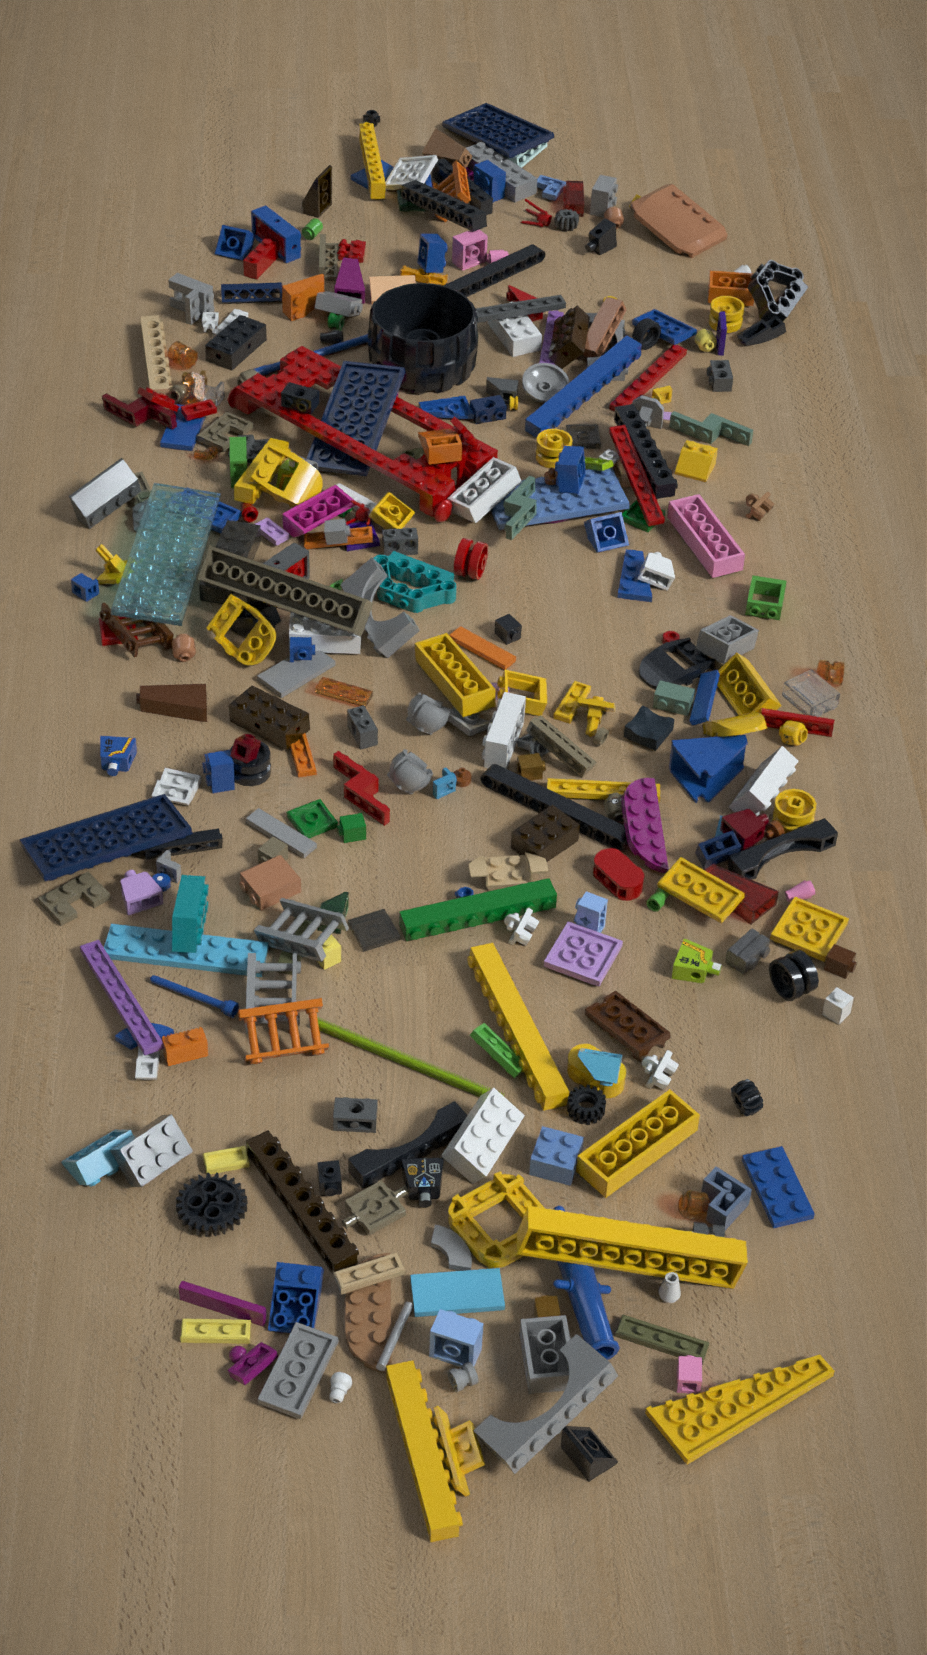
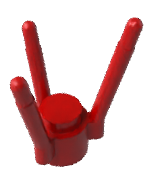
M525 199V202L541 213L526 208L527 212L537 216V221L539 222L522 220L521 223L543 227V225L549 226L552 215H549L547 211L542 210L528 199Z
M351 500V503L358 506L359 509L355 513L356 517L347 521L346 525L358 520H367L366 525H369L372 520L369 517L370 509L365 507L363 503L360 504Z

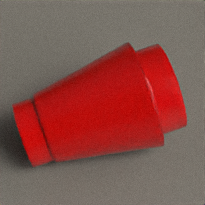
M241 503L242 518L248 522L255 521L258 517V510L250 503Z

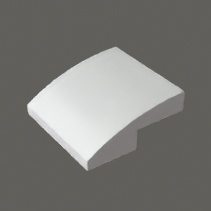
M165 768L161 779L157 780L152 798L165 794L171 802L188 806L200 785L201 776Z

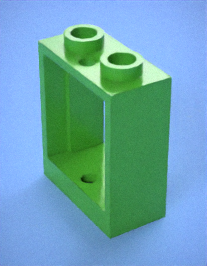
M229 437L231 488H234V485L247 469L246 437Z
M752 575L745 615L780 620L787 581ZM753 594L779 597V602L777 604L753 600Z

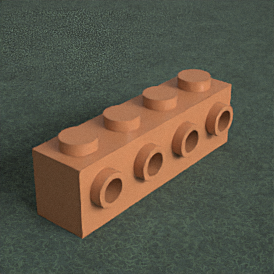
M606 297L605 301L601 304L592 325L588 328L585 351L583 353L584 357L592 358L603 355L627 311L622 300Z

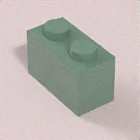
M659 681L654 693L653 708L688 716L693 704L695 689Z

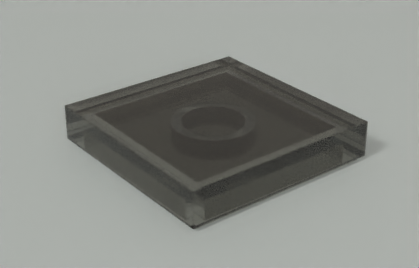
M598 424L566 425V432L572 436V446L584 447V449H601Z
M385 909L348 920V926L363 952L400 940V934Z

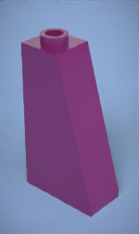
M343 258L334 293L361 299V304H365V287L358 259Z

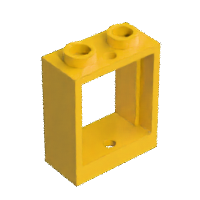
M504 670L503 675L499 676L497 681V687H499L497 699H502L504 692L508 693V687L533 692L534 699L526 697L525 713L542 716L547 706L546 678Z

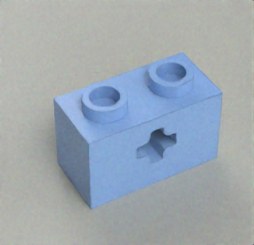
M586 891L583 897H579L576 902L575 909H577V913L574 917V922L577 925L601 933L605 927L608 899Z

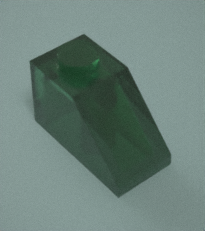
M343 892L322 902L320 908L339 912L346 918L349 908V892ZM320 924L317 931L323 932L327 926ZM337 928L333 931L335 934H341L342 930Z

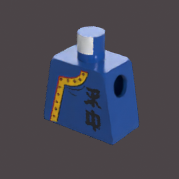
M100 736L102 769L106 770L110 776H116L118 771H129L137 754L136 738Z

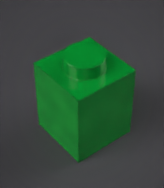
M362 813L340 816V825H337L338 836H342L344 843L366 840V823Z

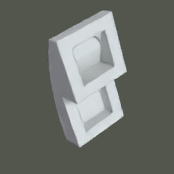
M138 1047L135 1079L157 1080L160 1050L144 1056Z

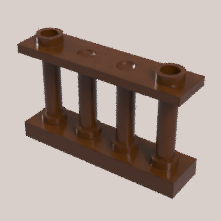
M140 595L133 596L131 606L111 610L105 602L102 603L99 613L101 620L105 622L134 658L138 655V647L159 643L165 650L172 649L174 634ZM128 613L136 615L135 617L122 620L117 617ZM136 623H142L145 625L143 627L130 630L126 628V626ZM149 632L153 635L152 637L139 640L134 637Z

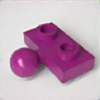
M260 1342L248 1353L243 1346L237 1345L232 1347L229 1352V1358L235 1364L228 1369L229 1376L245 1386L278 1358L277 1351L263 1342Z

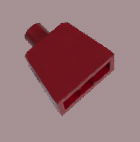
M745 809L723 816L720 831L724 834L733 830L741 845L740 850L744 851L764 837L765 827L769 823V819L764 813L757 816L750 809Z

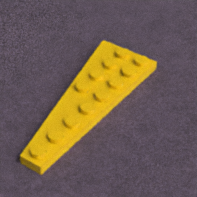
M819 1354L796 1361L794 1365L788 1367L773 1368L771 1372L761 1375L757 1373L752 1378L727 1382L711 1387L706 1392L696 1395L691 1393L686 1395V1398L676 1401H665V1404L653 1408L649 1406L646 1408L645 1414L688 1465L833 1377L835 1371Z

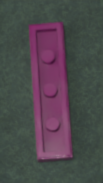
M181 1281L179 1285V1298L182 1301L237 1319L251 1320V1323L264 1327L267 1321L266 1308L264 1306L186 1281Z

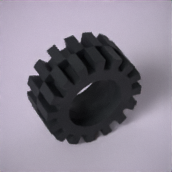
M579 1085V1089L577 1087L573 1088V1092L571 1091L568 1096L567 1112H569V1117H573L575 1122L579 1120V1124L582 1125L583 1121L586 1122V1125H590L591 1121L593 1124L597 1123V1119L600 1121L605 1114L606 1097L605 1094L602 1095L603 1091L601 1089L597 1091L596 1086L591 1089L590 1085H587L586 1088L583 1085ZM590 1102L595 1106L584 1108L579 1103Z

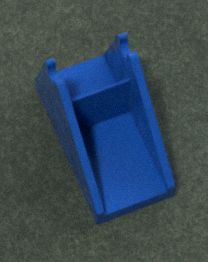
M746 735L672 740L669 762L670 773L695 803L698 801L697 797H703L705 802L709 803L744 769V756L748 744Z

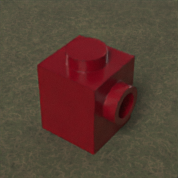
M244 734L234 740L230 756L248 763L257 758L261 741L255 739V736L251 734Z

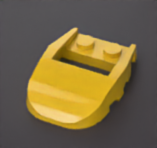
M270 444L250 478L251 482L254 480L262 486L261 490L269 493L276 501L287 503L293 508L321 493L323 487L321 474L316 468L295 453ZM282 456L288 457L299 464L284 492L268 483Z
M230 594L206 627L208 631H212L216 635L214 639L223 646L228 655H232L242 664L249 666L260 664L271 651L276 640V631L268 620L256 608ZM243 609H246L259 621L240 647L237 648L224 635Z
M758 712L702 723L703 734L716 736L717 733L719 737L767 729L764 716Z

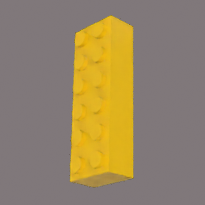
M447 633L415 643L416 662L462 717L496 707L495 688Z
M669 1089L577 1156L576 1172L607 1198L698 1131L700 1114Z

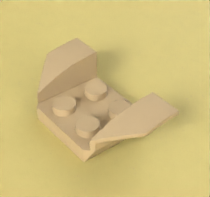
M525 852V856L514 855L484 858L482 855L468 864L471 878L484 877L489 891L529 883L533 880V873L549 872L545 858Z

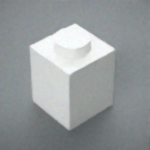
M836 987L825 999L822 1015L840 1025L851 1013L854 997Z

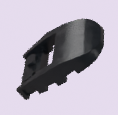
M690 638L666 642L646 655L641 661L638 674L654 690H656L659 681L677 685L686 684L688 686L693 683L694 679L700 678L701 673H705L707 669H715V659H710L707 655L696 649ZM666 652H675L691 667L685 670Z

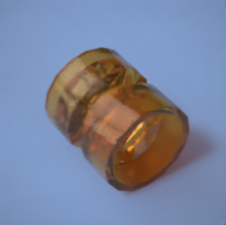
M180 341L174 342L168 350V358L185 369L192 368L197 362V352Z
M819 660L816 683L827 684L830 681L831 684L842 685L844 662L834 661L830 664L827 660ZM830 670H834V675H830Z

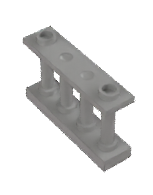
M281 898L279 901L284 911L270 927L258 925L254 932L259 941L269 942V947L289 953H297V955L322 962L326 957L322 946L336 928L347 931L349 927L345 917L339 912H332L294 900ZM289 916L297 917L286 931L278 930ZM305 920L311 921V924L301 936L293 935ZM320 924L327 926L316 940L309 939Z
M248 953L246 1009L296 1002L297 974H301V961H297V953H293V963H260V961H256V953ZM260 971H292V981L260 980V978H256V973H260ZM260 988L292 989V998H259V996H255V991H259ZM298 1013L296 1019L297 1025L300 1026V1013ZM277 1015L276 1024H289L288 1017ZM265 1017L257 1018L255 1026H258V1024H268V1022L265 1020ZM245 1023L246 1034H248L247 1023Z

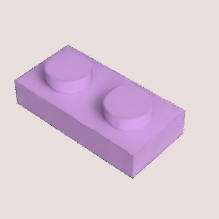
M268 517L254 524V529L275 546L289 539V533Z

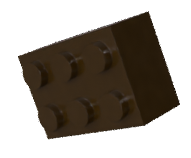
M551 805L512 831L511 849L519 855L525 856V852L543 857L548 862L578 841L580 825L557 807Z

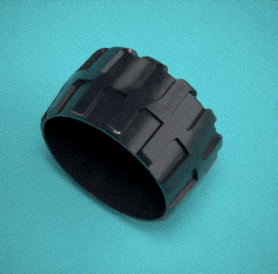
M412 283L384 292L372 304L368 328L369 362L377 365L403 367L405 374L400 385L401 388L408 389L410 393L424 394L426 391L432 390L435 393L450 390L453 385L463 384L470 377L476 365L478 350L477 313L474 304L461 292L439 284Z

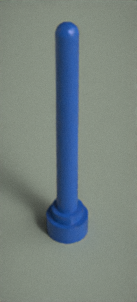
M152 975L150 977L152 983L219 1008L225 1016L234 1018L238 1012V1002L232 1000L223 1002L159 976Z

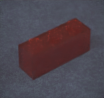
M566 181V186H563V210L572 209V211L577 212L579 217L584 216L583 181Z

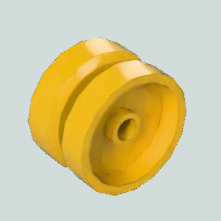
M720 296L713 299L710 305V327L717 331L718 316L721 311L725 312L727 333L738 331L743 322L744 303L732 296Z
M547 429L540 432L536 440V461L545 468H555V463L559 460V453L562 452L564 446H572V436L560 429Z
M784 790L775 799L772 820L778 821L783 826L784 834L814 822L817 803L813 796L803 790Z

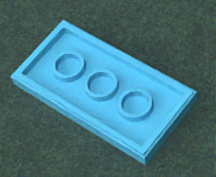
M500 1268L410 1275L415 1317L436 1316L440 1309L452 1311L456 1314L505 1310Z

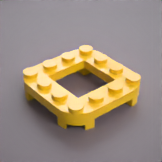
M502 1171L494 1173L493 1180L462 1197L459 1194L455 1195L449 1206L448 1222L451 1229L465 1241L471 1253L488 1269L505 1267L523 1257V1255H517V1233L501 1242H498L497 1239L493 1241L473 1217L505 1199L522 1219L528 1206L544 1208L524 1185V1178L519 1174L517 1176L502 1174Z

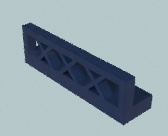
M282 282L221 284L222 304L282 302ZM265 293L262 298H257L254 294ZM269 293H280V298H273ZM224 294H234V297L232 299H225ZM239 294H250L247 299L239 296Z

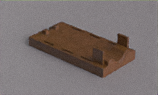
M616 990L604 997L602 1003L596 1002L585 1009V1015L633 1052V1058L638 1062H641V1056H646L652 1047L659 1045L664 1048L666 1041L670 1039V1032Z

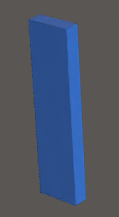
M718 670L701 673L689 720L691 725L709 721L720 676Z

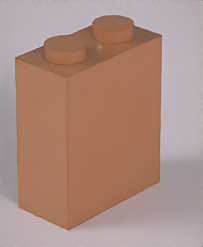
M279 855L241 872L239 886L243 893H247L251 903L262 911L279 903L281 898L288 899L301 893V878L285 859Z

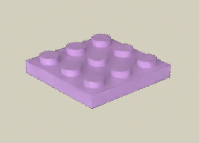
M568 921L544 960V967L599 987L621 950L623 941Z

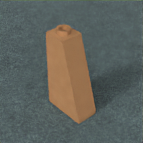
M438 129L434 130L422 151L424 156L436 155L438 160L445 158L451 164L457 160L464 168H467L473 157L465 147Z

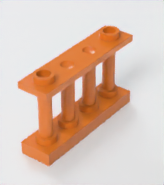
M456 160L452 164L453 173L439 185L432 181V188L460 201L469 203L471 198L467 171ZM435 214L438 219H442L444 222L447 221V219Z
M322 998L239 1010V1021L244 1020V1023H247L251 1055L245 1056V1062L250 1061L252 1065L263 1063V1059L310 1052H312V1055L325 1054V1050L329 1048V1043L321 1044L317 1019L318 1010L323 1007ZM306 1011V1014L309 1015L313 1045L301 1047L296 1016H298V1012ZM285 1014L288 1017L292 1049L280 1050L276 1019L277 1015ZM265 1017V1020L268 1022L272 1051L259 1053L255 1022H257V1018Z

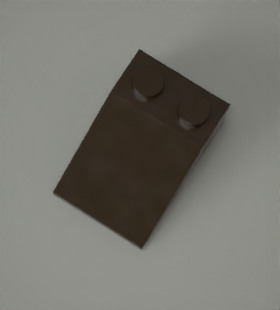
M331 165L314 180L303 199V214L319 218L332 205Z

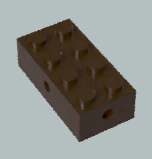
M578 305L573 309L570 308L565 315L558 317L554 321L548 358L561 369L577 359L585 351L590 317Z
M253 685L228 705L230 722L286 750L290 748L292 743L297 742L304 733L310 730L308 712Z

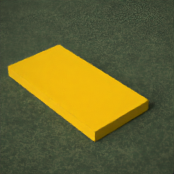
M682 857L674 863L657 883L658 887L721 924L745 897V893Z

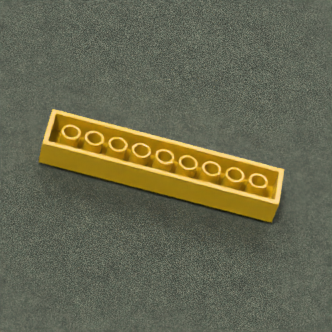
M528 1206L517 1231V1255L665 1278L667 1273L674 1272L681 1281L725 1288H735L748 1264L746 1241L607 1219L581 1213L576 1214L538 1206Z

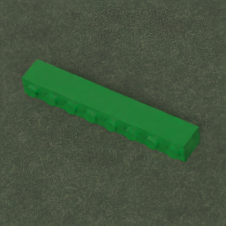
M550 878L399 911V926L406 942L418 940L420 938L505 920V917L509 914L514 915V913H517L519 916H522L527 908L533 910L532 913L556 908L557 893Z

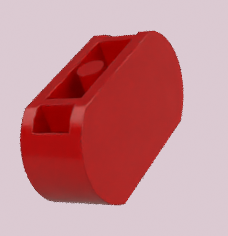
M614 848L603 849L595 855L593 876L619 900L630 901L642 894L644 872L628 856Z

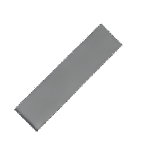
M259 808L246 818L248 825L270 838L273 836L288 845L289 850L302 858L307 857L317 848L316 842Z

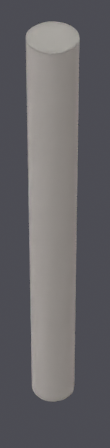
M410 1302L404 1303L376 1365L379 1371H384L413 1308Z

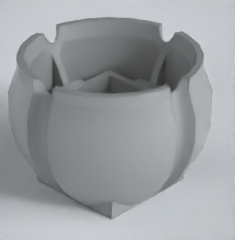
M418 692L408 705V717L406 720L420 731L432 735L445 726L450 711L446 707L441 708V704L425 694L421 696V693Z
M404 749L393 758L390 764V772L387 776L398 789L413 794L427 786L433 772L430 768L426 769L428 765L412 752L407 754L408 751Z

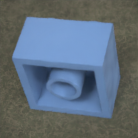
M542 1126L530 1159L529 1175L571 1186L576 1172L577 1156L582 1153L584 1137Z

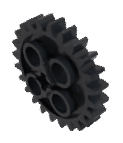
M208 1172L206 1178L199 1174L197 1181L191 1178L190 1185L184 1183V1190H179V1197H176V1212L178 1213V1219L182 1220V1225H188V1231L196 1229V1235L204 1231L205 1237L209 1235V1232H213V1235L216 1237L217 1231H221L225 1235L226 1228L233 1231V1224L240 1225V1219H245V1212H247V1196L245 1189H241V1183L235 1184V1178H231L228 1181L227 1174L219 1178L218 1172H216L214 1177H211Z

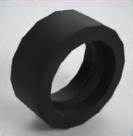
M645 318L635 326L632 339L642 344L641 349H650L657 343L660 337L661 326L652 319ZM649 330L648 335L644 338L645 333Z

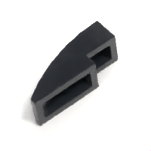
M774 316L766 322L763 319L758 321L737 336L746 345L760 344L786 333V327L781 319Z

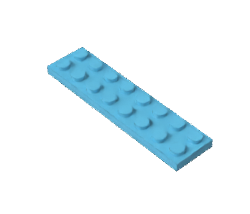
M111 924L104 949L111 960L247 976L248 953H256V961L265 963L269 942L202 934V944L198 945L196 953L172 952V931ZM263 971L256 973V977H262Z

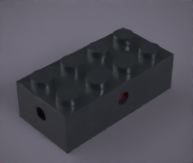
M239 315L205 345L206 361L231 371L234 370L267 340L266 324Z

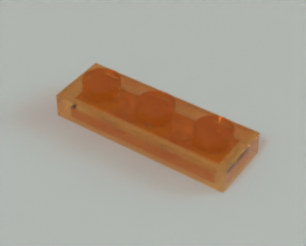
M322 677L315 687V693L358 706L365 705L366 707L373 697V691L326 677Z

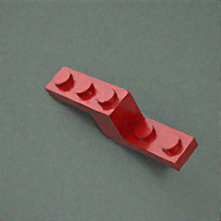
M340 751L334 753L333 768L350 779L344 784V798L382 825L388 824L390 822V808L373 796L379 792V778L364 769L362 765L354 762L349 756L344 755Z

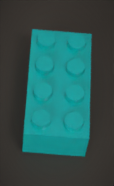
M181 875L172 915V952L196 953L198 945L202 944V934H204V924H206L209 901H207L209 884H205L206 876Z

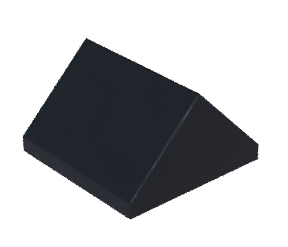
M565 1426L562 1429L560 1447L588 1482L618 1463L617 1459L590 1427Z

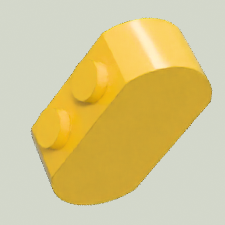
M579 1044L570 1050L567 1074L575 1083H579L584 1087L590 1085L591 1089L596 1086L597 1091L601 1089L603 1091L602 1095L605 1094L606 1098H614L622 1093L626 1078V1067L623 1063L620 1066L617 1084L613 1083L612 1086L601 1085L600 1081L594 1079L578 1057V1052L581 1048L601 1050L591 1044Z

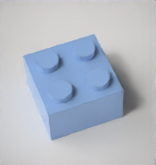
M440 1309L430 1330L429 1357L459 1367L467 1362H471L475 1366L482 1350L483 1323L474 1318H466L457 1315L455 1312Z

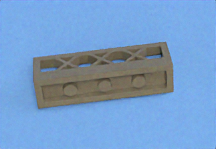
M320 234L319 274H324V280L336 281L338 243H326V234Z
M540 715L538 718L534 717L530 721L526 731L581 778L596 765L597 762L544 717Z

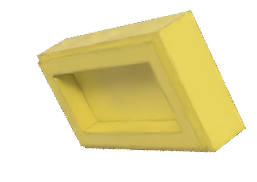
M245 1146L203 1153L206 1174L208 1172L216 1174V1172L221 1173L250 1167Z

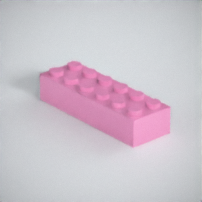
M700 494L669 501L667 518L712 578L743 570L744 552Z

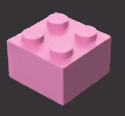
M480 229L474 232L469 230L453 236L452 263L463 271L487 262L488 236Z

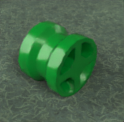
M330 313L327 326L342 330L345 316Z

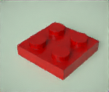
M139 387L137 393L151 402L178 412L180 406L175 404V400L163 393L155 392V390L146 387V389Z

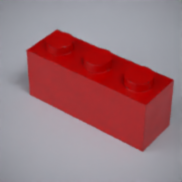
M264 238L243 260L244 276L257 280L278 258V242Z

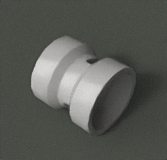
M471 1362L463 1364L461 1369L453 1368L447 1371L449 1382L455 1392L462 1391L467 1385L473 1386L478 1384V1375Z

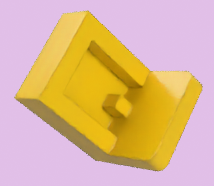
M671 386L653 389L651 398L657 399L661 404L671 402Z

